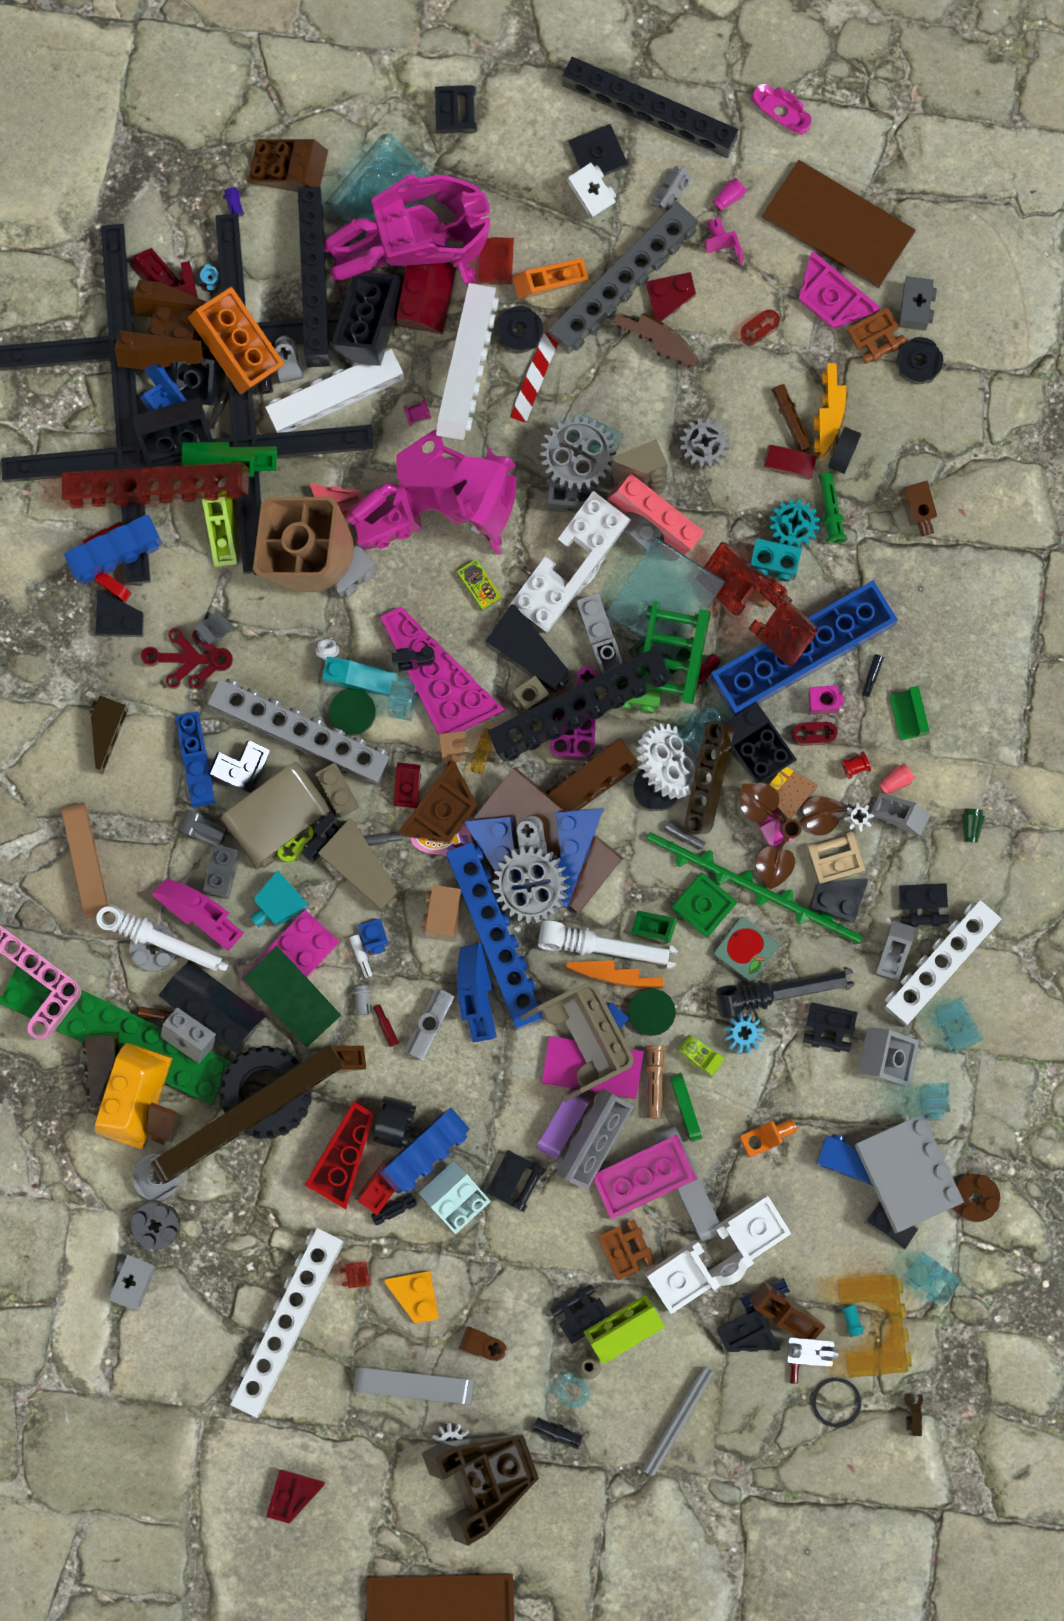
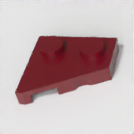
M691 272L646 281L653 317L662 322L669 315L677 312L683 304L688 303L696 296Z
M280 1469L266 1517L290 1524L324 1487L325 1482Z

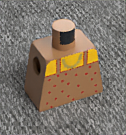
M788 767L765 781L779 795V805L776 809L783 819H792L818 786L815 782Z

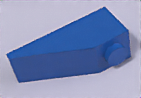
M832 1134L831 1137L826 1136L816 1165L873 1186L858 1152L850 1144L845 1143L846 1138L836 1134Z

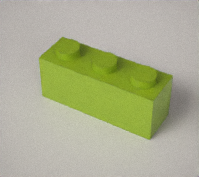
M645 1294L584 1331V1334L601 1363L605 1364L626 1350L635 1347L651 1335L656 1334L665 1326Z

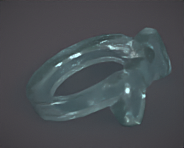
M569 1372L554 1392L555 1394L560 1393L561 1399L566 1405L580 1407L589 1398V1388L583 1380L573 1378V1374ZM568 1382L578 1383L583 1387L584 1397L579 1402H571L566 1398L564 1386Z

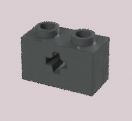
M906 276L899 327L926 331L928 323H933L934 310H931L930 306L931 301L935 302L937 288L933 287V279ZM916 301H920L921 307H917Z
M550 481L548 511L577 513L593 491L596 492V485L590 484L591 490L582 485V490L579 492L577 486H574L569 491L568 484L560 488V482L556 481L553 483Z
M215 844L203 888L206 894L229 900L241 855L239 850Z

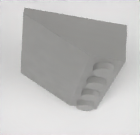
M923 1114L854 1145L895 1234L964 1203Z

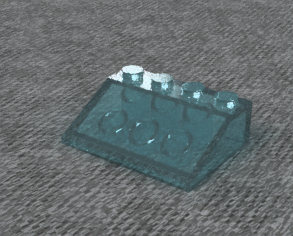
M391 133L382 134L324 204L345 223L360 218L374 222L377 218L373 210L372 198L408 175L415 174L418 178L434 175ZM425 198L406 204L405 209L420 205ZM364 230L360 234L365 237L368 232Z

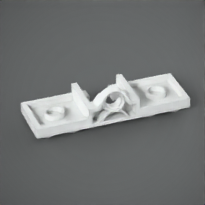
M593 491L558 538L559 541L568 547L575 541L590 553L583 564L568 582L553 570L556 563L545 556L510 605L514 604L523 615L545 632H549L573 598L579 595L582 589L595 578L602 562L605 560L604 556L632 519Z
M766 1193L714 1227L722 1239L730 1235L739 1251L711 1270L707 1271L699 1258V1255L704 1250L695 1239L645 1273L670 1314L710 1288L715 1290L720 1286L738 1282L744 1276L747 1268L754 1264L752 1261L754 1258L791 1234Z

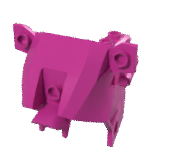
M411 174L371 199L377 218L374 222L365 218L353 219L329 235L323 242L324 251L331 252L334 256L335 267L330 269V273L335 281L344 280L369 271L372 267H381L386 264V260H388L390 265L394 266L437 264L452 261L453 266L460 269L464 284L468 286L469 283L475 284L474 280L476 279L473 267H468V264L481 253L490 231V218H480L490 213V207L486 195L477 186L469 182L446 175L418 178L415 174ZM436 193L434 195L435 202L446 205L455 214L456 221L450 224L441 223L439 217L421 204L405 209V205ZM364 230L368 232L365 235V239L349 247H341ZM446 240L462 241L464 248L444 247H447Z
M437 430L431 431L396 455L397 478L401 482L400 486L386 483L379 488L376 487L350 509L351 512L346 517L353 525L355 524L358 534L356 538L357 544L363 550L383 549L388 547L390 542L395 539H407L411 536L412 532L422 530L420 514L427 510L441 511L452 524L458 525L469 521L472 522L477 530L486 537L494 551L498 555L502 554L500 545L503 543L500 534L510 517L516 495V476L508 475V472L516 466L515 463L506 456L494 455L491 448L487 449L486 459L465 456L444 446L442 436L436 435ZM427 441L434 442V449L430 453L423 452V445ZM445 452L453 457L448 459L441 455ZM389 495H396L392 500L386 499Z

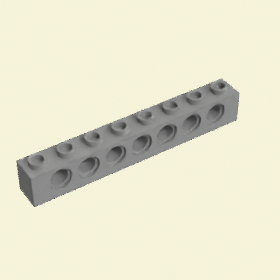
M219 679L207 703L210 709L329 764L336 763L338 768L377 786L380 785L391 762L390 757L387 756V751L379 747H375V749L366 746L367 743L357 737H354L353 740L345 737L346 733L335 727L330 730L324 727V723L312 717L311 720L302 717V712L294 708H290V710L284 709L277 700L269 698L267 701L260 697V693L250 688L245 691L239 688L240 684L231 679L226 681ZM240 696L243 698L241 705H231V700L234 697ZM262 706L264 712L260 716H254L252 714L253 708ZM277 716L285 717L284 724L280 726L274 725L273 720ZM297 726H305L307 728L305 734L301 736L294 734ZM320 735L328 737V741L324 745H317L315 740ZM340 745H347L349 747V751L345 755L337 754L336 750ZM361 755H368L371 759L368 764L361 765L358 763V758Z

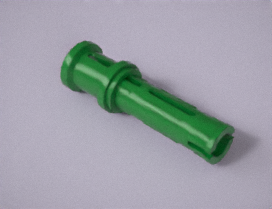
M832 472L820 474L819 480L826 515L823 520L828 533L826 541L827 544L833 545L843 543L848 539L847 535H844L842 524L844 517L839 512L834 475Z

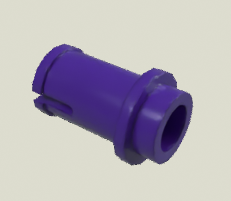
M237 187L224 190L223 199H226L229 214L238 213V215L243 216L244 212L239 197L241 192L238 191Z

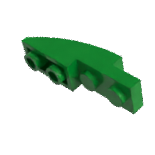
M229 442L182 443V465L213 474L254 477V471H276L277 447H230Z

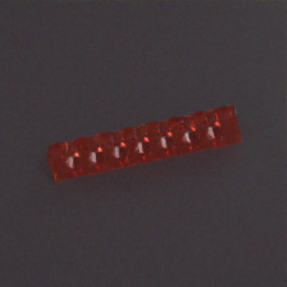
M242 462L65 472L62 473L61 500L71 508H83V505L92 504L94 507H105L106 503L126 506L128 502L147 505L151 501L158 500L160 503H172L176 499H181L183 502H194L196 498L216 501L218 497H227V499L237 500L241 499V496H248L249 468ZM223 478H227L226 484L222 487H219V481ZM204 479L202 487L196 488L197 482ZM181 480V486L174 490V484ZM155 482H159L158 488L151 491V486ZM136 483L135 490L129 492L130 485ZM114 484L112 492L106 493L108 486ZM91 486V491L84 495L85 488Z

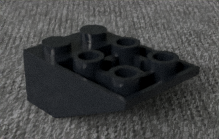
M757 702L727 721L733 727V737L729 752L755 783H764L797 761ZM718 727V729H717V735H718V736L721 735V728H720V727Z

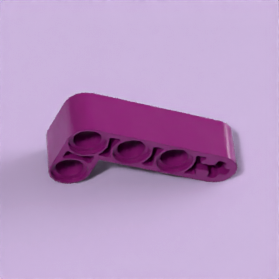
M589 666L581 668L577 674L576 687L585 683V675H590V679L597 677L596 670ZM580 704L577 710H581L584 707ZM596 719L588 720L592 724L588 730L578 728L574 730V735H561L558 739L551 740V755L559 760L586 761L591 759L595 751ZM558 742H563L566 744L567 749L564 752H557L554 749V745ZM582 743H586L591 749L588 753L583 754L578 751L577 747Z

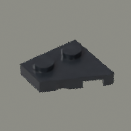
M97 590L95 635L106 637H143L144 613L101 590Z

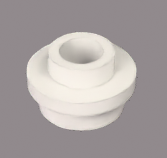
M325 639L318 642L316 647V655L326 660L327 656L335 657L339 654V647L334 640Z

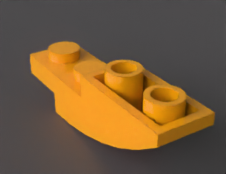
M827 363L826 371H822V385H826V393L822 394V406L827 408H819L818 416H814V430H818V438L814 439V452H819V460H824L834 444L845 410L847 385L837 386V363Z

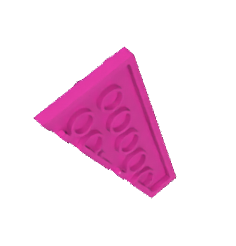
M402 607L380 616L396 650L410 648V651L420 652L425 646H430L434 649V664L418 667L417 670H409L407 673L438 736L439 734L466 731L505 712V709L430 637Z

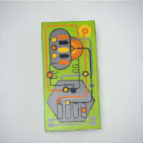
M477 559L457 571L482 611L502 599V596Z

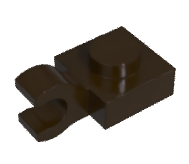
M909 1394L904 1395V1403L910 1408V1416H906L905 1421L906 1431H910V1436H922V1394H918V1401L915 1404L909 1401Z

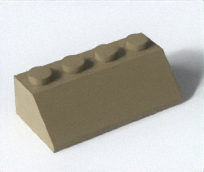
M655 439L613 457L611 480L613 486L631 473L658 495L663 493L662 490L665 489L668 464L657 440Z

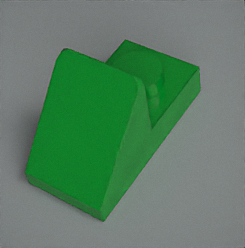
M637 911L631 933L636 936L655 939L662 944H668L671 942L677 919Z

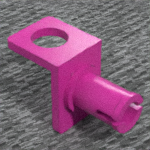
M715 217L716 223H714L713 218L710 219L707 225L712 238L705 240L706 252L711 253L733 246L739 264H743V252L736 232L725 233L721 218Z

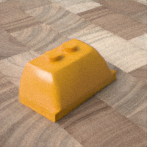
M126 1043L115 1059L95 1122V1133L139 1149H144L148 1138L146 1132L151 1102L159 1103L173 1057Z

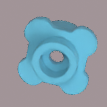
M206 264L200 274L197 275L196 280L199 284L207 286L209 291H213L220 281V271H217L212 264Z

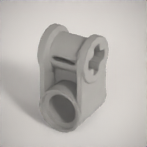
M287 335L278 337L274 343V348L285 363V365L277 370L280 382L284 383L304 378L302 364L298 357L294 340Z
M534 815L526 817L517 827L519 851L523 846H526L529 851L530 846L535 845L537 852L540 848L544 847L546 855L547 845L542 820Z

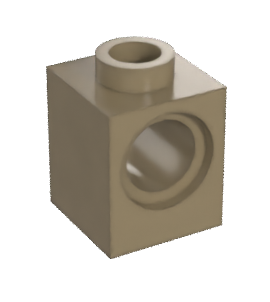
M533 676L512 692L514 698L512 703L519 712L522 710L526 712L549 699V693L536 676ZM526 692H533L536 697L533 701L528 702L522 696Z

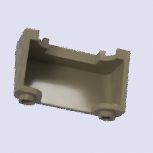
M294 762L225 812L221 820L258 869L261 866L266 868L275 860L273 856L278 849L312 824L315 825L321 816H326L329 812L332 814L333 810L301 766Z

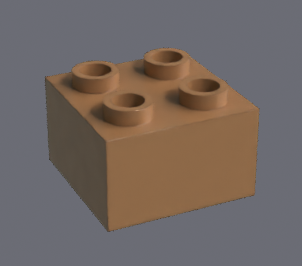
M432 885V891L427 890L425 905L429 910L428 914L423 915L422 928L427 938L455 942L462 902L461 889Z

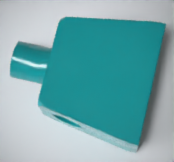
M278 870L253 899L260 909L250 919L258 928L269 919L278 927L304 910H307L309 906Z

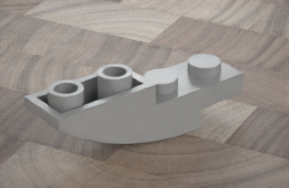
M599 593L576 600L600 674L623 664Z

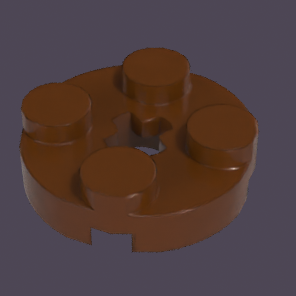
M970 1174L957 1182L956 1186L964 1203L953 1208L960 1217L974 1223L983 1222L991 1218L999 1209L1000 1192L995 1182L988 1176ZM973 1191L982 1195L979 1205L969 1200L972 1197Z

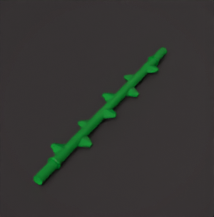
M649 832L646 838L647 841L667 850L666 852L675 854L676 866L682 867L690 861L714 873L717 885L731 881L755 893L756 905L758 906L771 901L796 914V923L799 925L810 920L835 932V935L839 934L857 944H860L863 935L842 926V923L834 922L833 916L825 913L818 914L795 903L792 890L789 889L779 895L754 883L752 872L749 870L738 875L715 864L713 852L710 850L699 856L674 844V841L670 842L652 832Z

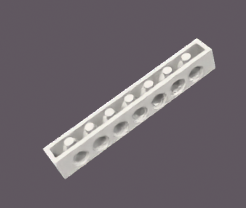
M318 1228L315 1232L311 1231L305 1242L308 1247L304 1254H299L294 1264L297 1270L294 1276L289 1275L283 1287L287 1290L283 1298L278 1297L273 1307L276 1313L272 1320L268 1319L262 1330L265 1335L261 1342H256L251 1352L254 1358L251 1364L246 1363L240 1375L243 1377L240 1386L236 1385L230 1395V1399L233 1400L231 1406L256 1418H259L344 1244L343 1240ZM316 1249H322L324 1252V1259L319 1263L314 1262L311 1258L312 1252ZM305 1271H311L314 1275L312 1283L308 1285L303 1284L301 1281V1275ZM294 1293H300L303 1297V1302L298 1307H294L290 1303V1297ZM283 1315H289L292 1318V1325L287 1329H283L279 1324V1320ZM272 1337H278L281 1340V1347L277 1351H272L269 1348V1340ZM262 1359H267L271 1365L270 1370L266 1373H261L258 1369V1363ZM251 1381H256L260 1386V1390L256 1395H250L247 1391V1385Z

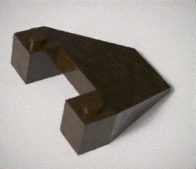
M522 1434L445 1441L421 1453L429 1475L444 1480L454 1474L465 1508L446 1518L453 1540L467 1546L488 1535L539 1479L524 1435Z

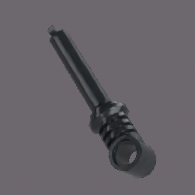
M843 967L844 971L772 985L758 980L752 987L748 985L746 989L743 986L741 990L734 985L722 986L716 990L718 1012L720 1016L729 1018L738 1016L744 1008L749 1010V1006L751 1009H755L756 1005L757 1008L765 1010L777 1000L846 987V990H850L854 986V982H847L846 975L853 974V971Z

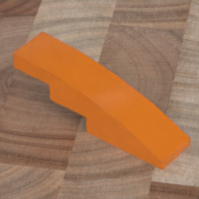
M614 960L566 962L568 971L590 980L635 989H663V977L639 978V969L615 970Z

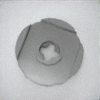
M152 924L154 929L174 937L172 932L164 926ZM132 940L130 941V955L134 963L145 971L160 972L176 959L177 954L161 947L160 950L155 951V954L152 955L151 951L147 950L148 945H151L149 942L144 944L137 943L135 945Z
M151 1153L142 1157L137 1162L133 1174V1185L136 1191L142 1197L151 1201L169 1199L177 1192L181 1185V1174L166 1184H162V1182L158 1184L156 1181L151 1182L154 1170L150 1163L162 1155L159 1153Z

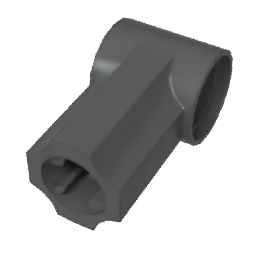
M186 809L176 831L192 839L198 838L213 846L215 844L221 846L225 839L227 828L206 820L204 816L197 812Z

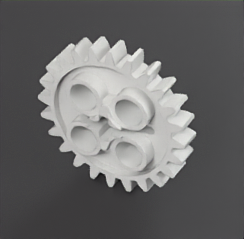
M659 724L649 728L641 735L642 738L638 740L641 746L636 748L641 753L636 759L642 761V764L638 767L645 770V773L642 775L643 778L649 777L648 785L654 784L655 792L662 790L663 797L669 794L670 799L674 797L680 799L691 794L697 766L696 758L699 756L698 753L693 751L696 745L691 746L689 744L691 738L685 739L684 731L677 733L676 726L670 728L669 724L664 726Z

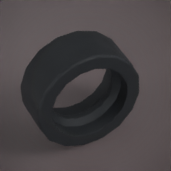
M844 427L829 461L828 468L845 474L861 437L860 432Z

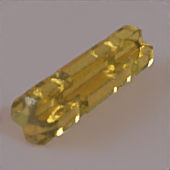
M488 728L482 729L480 736L482 739L478 742L474 756L475 761H473L471 771L477 774H483L484 762L487 761L491 748V738L488 734L490 729Z

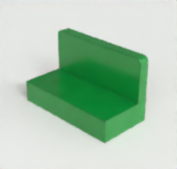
M919 686L910 687L907 692L890 695L889 698L899 740L903 741L928 735L930 730Z

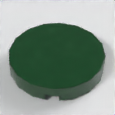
M347 689L341 691L333 698L329 708V716L335 728L345 732V735L357 736L372 727L376 719V708L372 698L366 692L359 689Z
M655 988L644 989L637 993L630 1002L628 1009L629 1021L643 1035H661L674 1022L676 1015L675 1004L671 997L662 990Z

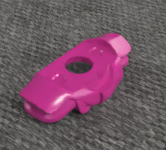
M761 84L755 89L750 99L761 111L788 130L799 135H803L809 130L812 119L811 115L803 110V103L794 94L784 91L780 87L773 89L768 84ZM782 106L786 108L787 114L782 117L778 116L774 109Z

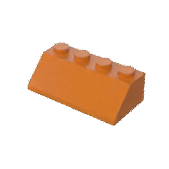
M232 286L197 308L187 317L240 395L285 365Z

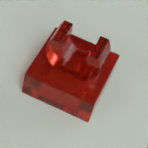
M367 1262L345 1264L346 1268L340 1270V1273L347 1274V1282H342V1286H348V1288L370 1286Z

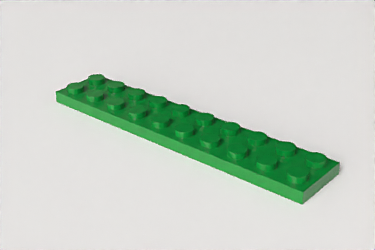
M26 963V967H27V968H33V967H34V966H32V965ZM16 966L0 998V1004L32 1019L52 991L19 966ZM48 973L45 974L46 982H52L56 978ZM67 985L64 988V995H73L75 987ZM82 989L80 998L56 1028V1031L81 1043L90 1034L119 1032L120 1050L126 1043H131L173 1057L165 1083L211 1106L219 1093L222 1073H225L227 1070L226 1066L230 1062L210 1051L198 1064L162 1039L161 1027ZM53 1004L49 1008L51 1016H55L60 1012L59 1004Z

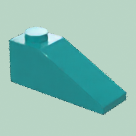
M327 656L322 679L324 685L359 689L363 692L393 697L398 674L358 662Z

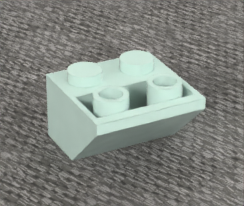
M455 1161L449 1164L418 1193L455 1234L491 1202Z

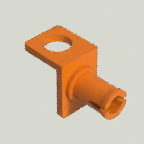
M792 1119L775 1125L774 1121H770L755 1130L741 1135L740 1140L747 1156L751 1158L783 1142L781 1138L796 1133L797 1127ZM751 1136L759 1138L761 1142L759 1149L755 1150L749 1146L748 1141Z

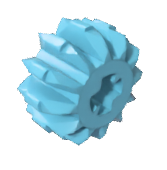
M739 1014V1023L731 1018L729 1022L734 1028L726 1026L724 1029L726 1032L732 1033L724 1037L725 1041L733 1040L729 1048L733 1049L736 1045L739 1046L737 1054H741L743 1047H745L747 1054H751L750 1045L758 1050L760 1046L756 1041H764V1037L757 1035L765 1031L764 1027L756 1028L760 1020L756 1019L752 1024L750 1022L751 1014H748L746 1021L743 1020L742 1014ZM742 1028H745L746 1032L749 1030L751 1033L748 1035L747 1040H743V1036L741 1038L738 1036Z

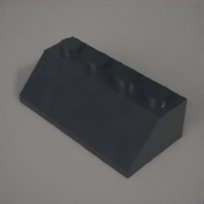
M363 272L353 276L331 342L333 349L358 364L381 366L397 316L402 293L399 275Z
M190 960L170 979L158 995L175 1009L179 1008L215 1033V1039L237 1055L266 1017Z

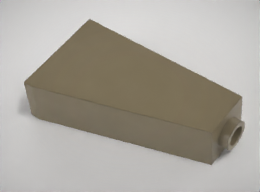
M349 818L319 851V855L383 912L386 909L391 910L398 902L396 897L399 893L359 828Z

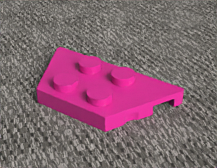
M814 251L811 252L799 302L833 330L875 314L880 310V306Z

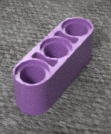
M571 1088L567 1095L575 1092L576 1090ZM583 1094L567 1102L563 1100L536 1148L557 1160L592 1100Z

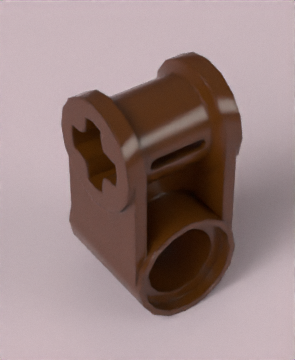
M469 1326L466 1327L458 1348L492 1361L502 1360L507 1353L504 1342ZM499 1343L498 1348L502 1351L500 1354L496 1353L493 1357L489 1347Z

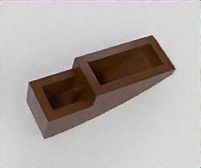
M763 1282L749 1299L756 1311L772 1319L778 1327L799 1339L815 1340L825 1328V1325L811 1313L766 1282Z

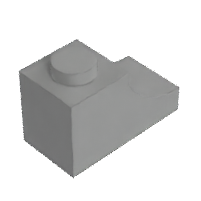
M881 792L870 813L874 817L887 821L903 831L921 836L930 817V814L917 803Z
M892 921L876 974L899 981L912 944L915 927Z

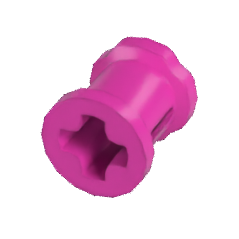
M425 399L420 404L403 407L409 426H413L414 422L426 418L428 420L432 419Z

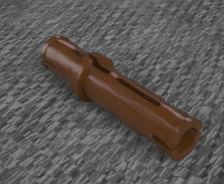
M785 384L778 385L771 390L778 403V411L783 415L798 451H808L813 445L795 409L797 406L795 402H792Z

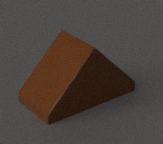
M333 1046L344 1063V1067L336 1073L366 1069L364 1046Z

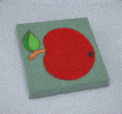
M741 916L713 955L752 983L780 944Z

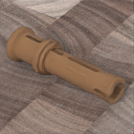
M645 1046V1050L648 1051V1063L645 1066L646 1073H648L647 1118L663 1119V1073L667 1071V1067L664 1066V1052L667 1050V1046Z

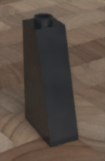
M511 604L486 639V647L530 677L536 676L542 685L554 693L558 688L562 690L569 680V677H567L568 668L514 604Z

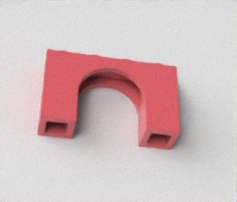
M631 473L616 484L605 499L624 514L627 512L637 513L651 521L664 535L657 547L674 561L692 550L704 533L701 528Z

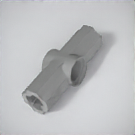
M435 989L423 1015L419 1018L418 1025L404 1051L405 1053L418 1060H424L436 1034L440 1031L441 1024L455 996L442 989ZM426 1019H434L436 1027L433 1030L428 1031L423 1028V1023Z

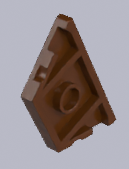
M453 760L399 830V835L450 844L465 824V821L475 811L477 803L470 793L457 764Z

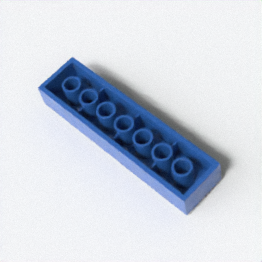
M873 580L711 673L710 679L730 713L735 717L754 703L760 704L893 628L898 619Z

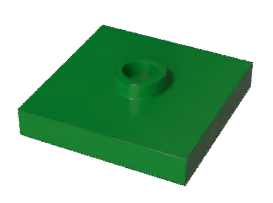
M701 871L672 905L671 909L705 938H708L738 902Z

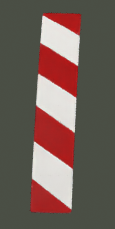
M544 332L510 416L524 423L528 420L558 345L549 336L548 332Z

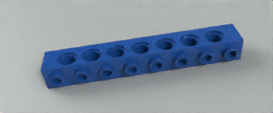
M473 842L446 852L516 1030L518 1031L543 1021L542 1012L523 1021L521 1019L522 1015L541 1005L542 1001L541 999L538 1001L535 999L533 992L537 991L532 977L527 979L524 970L528 969L524 957H518L515 948H518L519 944L515 935H510L506 926L510 925L506 912H500L498 904H501V902H497L499 895L494 893L489 885L493 880L488 868L483 870L480 861L484 860L479 846L475 848ZM469 864L477 867V872L471 876L464 873V868ZM477 886H482L486 889V893L482 897H475L472 893L473 889ZM485 908L494 910L495 914L491 919H484L481 916V912ZM493 930L503 932L504 936L500 941H493L490 938ZM507 951L513 956L512 960L508 963H502L499 960V955L502 952ZM513 973L520 975L521 982L517 985H511L507 981L509 975ZM525 995L529 997L530 1003L527 1007L517 1005L516 1000L519 996Z

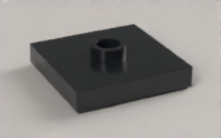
M611 124L568 140L579 169L592 163L594 167L597 165L603 175L606 176L628 167V162Z

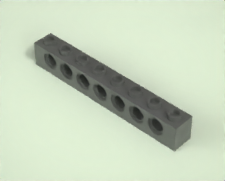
M677 201L549 328V336L568 354L573 350L578 351L585 343L584 339L589 334L594 335L600 329V323L605 318L610 319L616 313V307L621 302L626 303L632 297V291L637 286L642 287L648 281V275L653 270L658 271L664 265V259L669 254L674 255L680 249V243L685 238L689 240L696 233L697 219ZM675 228L679 233L670 235L667 233V230ZM659 244L663 249L654 251L651 249V246ZM638 260H644L647 263V265L644 267H638L635 264V262ZM621 276H628L631 280L628 283H622L619 278ZM605 292H612L615 296L612 299H606L603 297V294ZM593 307L598 309L599 312L596 315H590L587 313V310ZM578 323L583 328L580 331H574L571 329V326Z

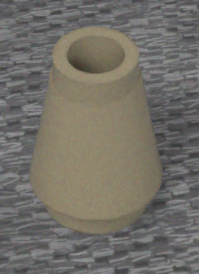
M592 1355L583 1356L577 1363L578 1374L588 1380L596 1378L601 1371L600 1361ZM587 1362L594 1365L593 1371L588 1372L584 1369Z

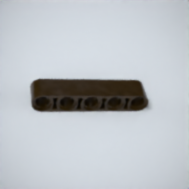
M710 721L704 729L685 817V829L690 834H707L714 826L733 737V727L727 721ZM718 726L721 728V735L719 737L716 733ZM713 749L716 751V758L714 760L711 756ZM708 772L711 774L710 783L706 779ZM703 796L706 797V805H705V806H703V804H702V797H703ZM698 819L701 820V828H700V829H698V827H697V820H698Z

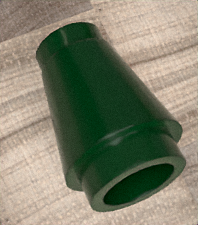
M964 808V814H961L964 842L978 843L985 818L983 810Z

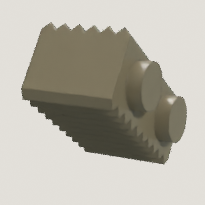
M336 763L316 772L317 781L321 785L338 818H342L359 808Z

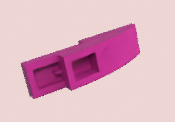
M166 878L152 893L157 900L187 925L191 921L194 922L227 951L244 934L226 918L229 915L228 911L209 897L187 885Z

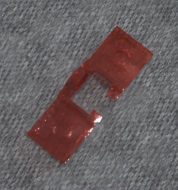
M721 542L696 578L734 616H740L746 607L744 604L755 589L776 608L766 624L755 619L748 629L787 666H793L819 630L791 603L793 600L787 595V590L783 585L767 577L762 571H756L726 542Z

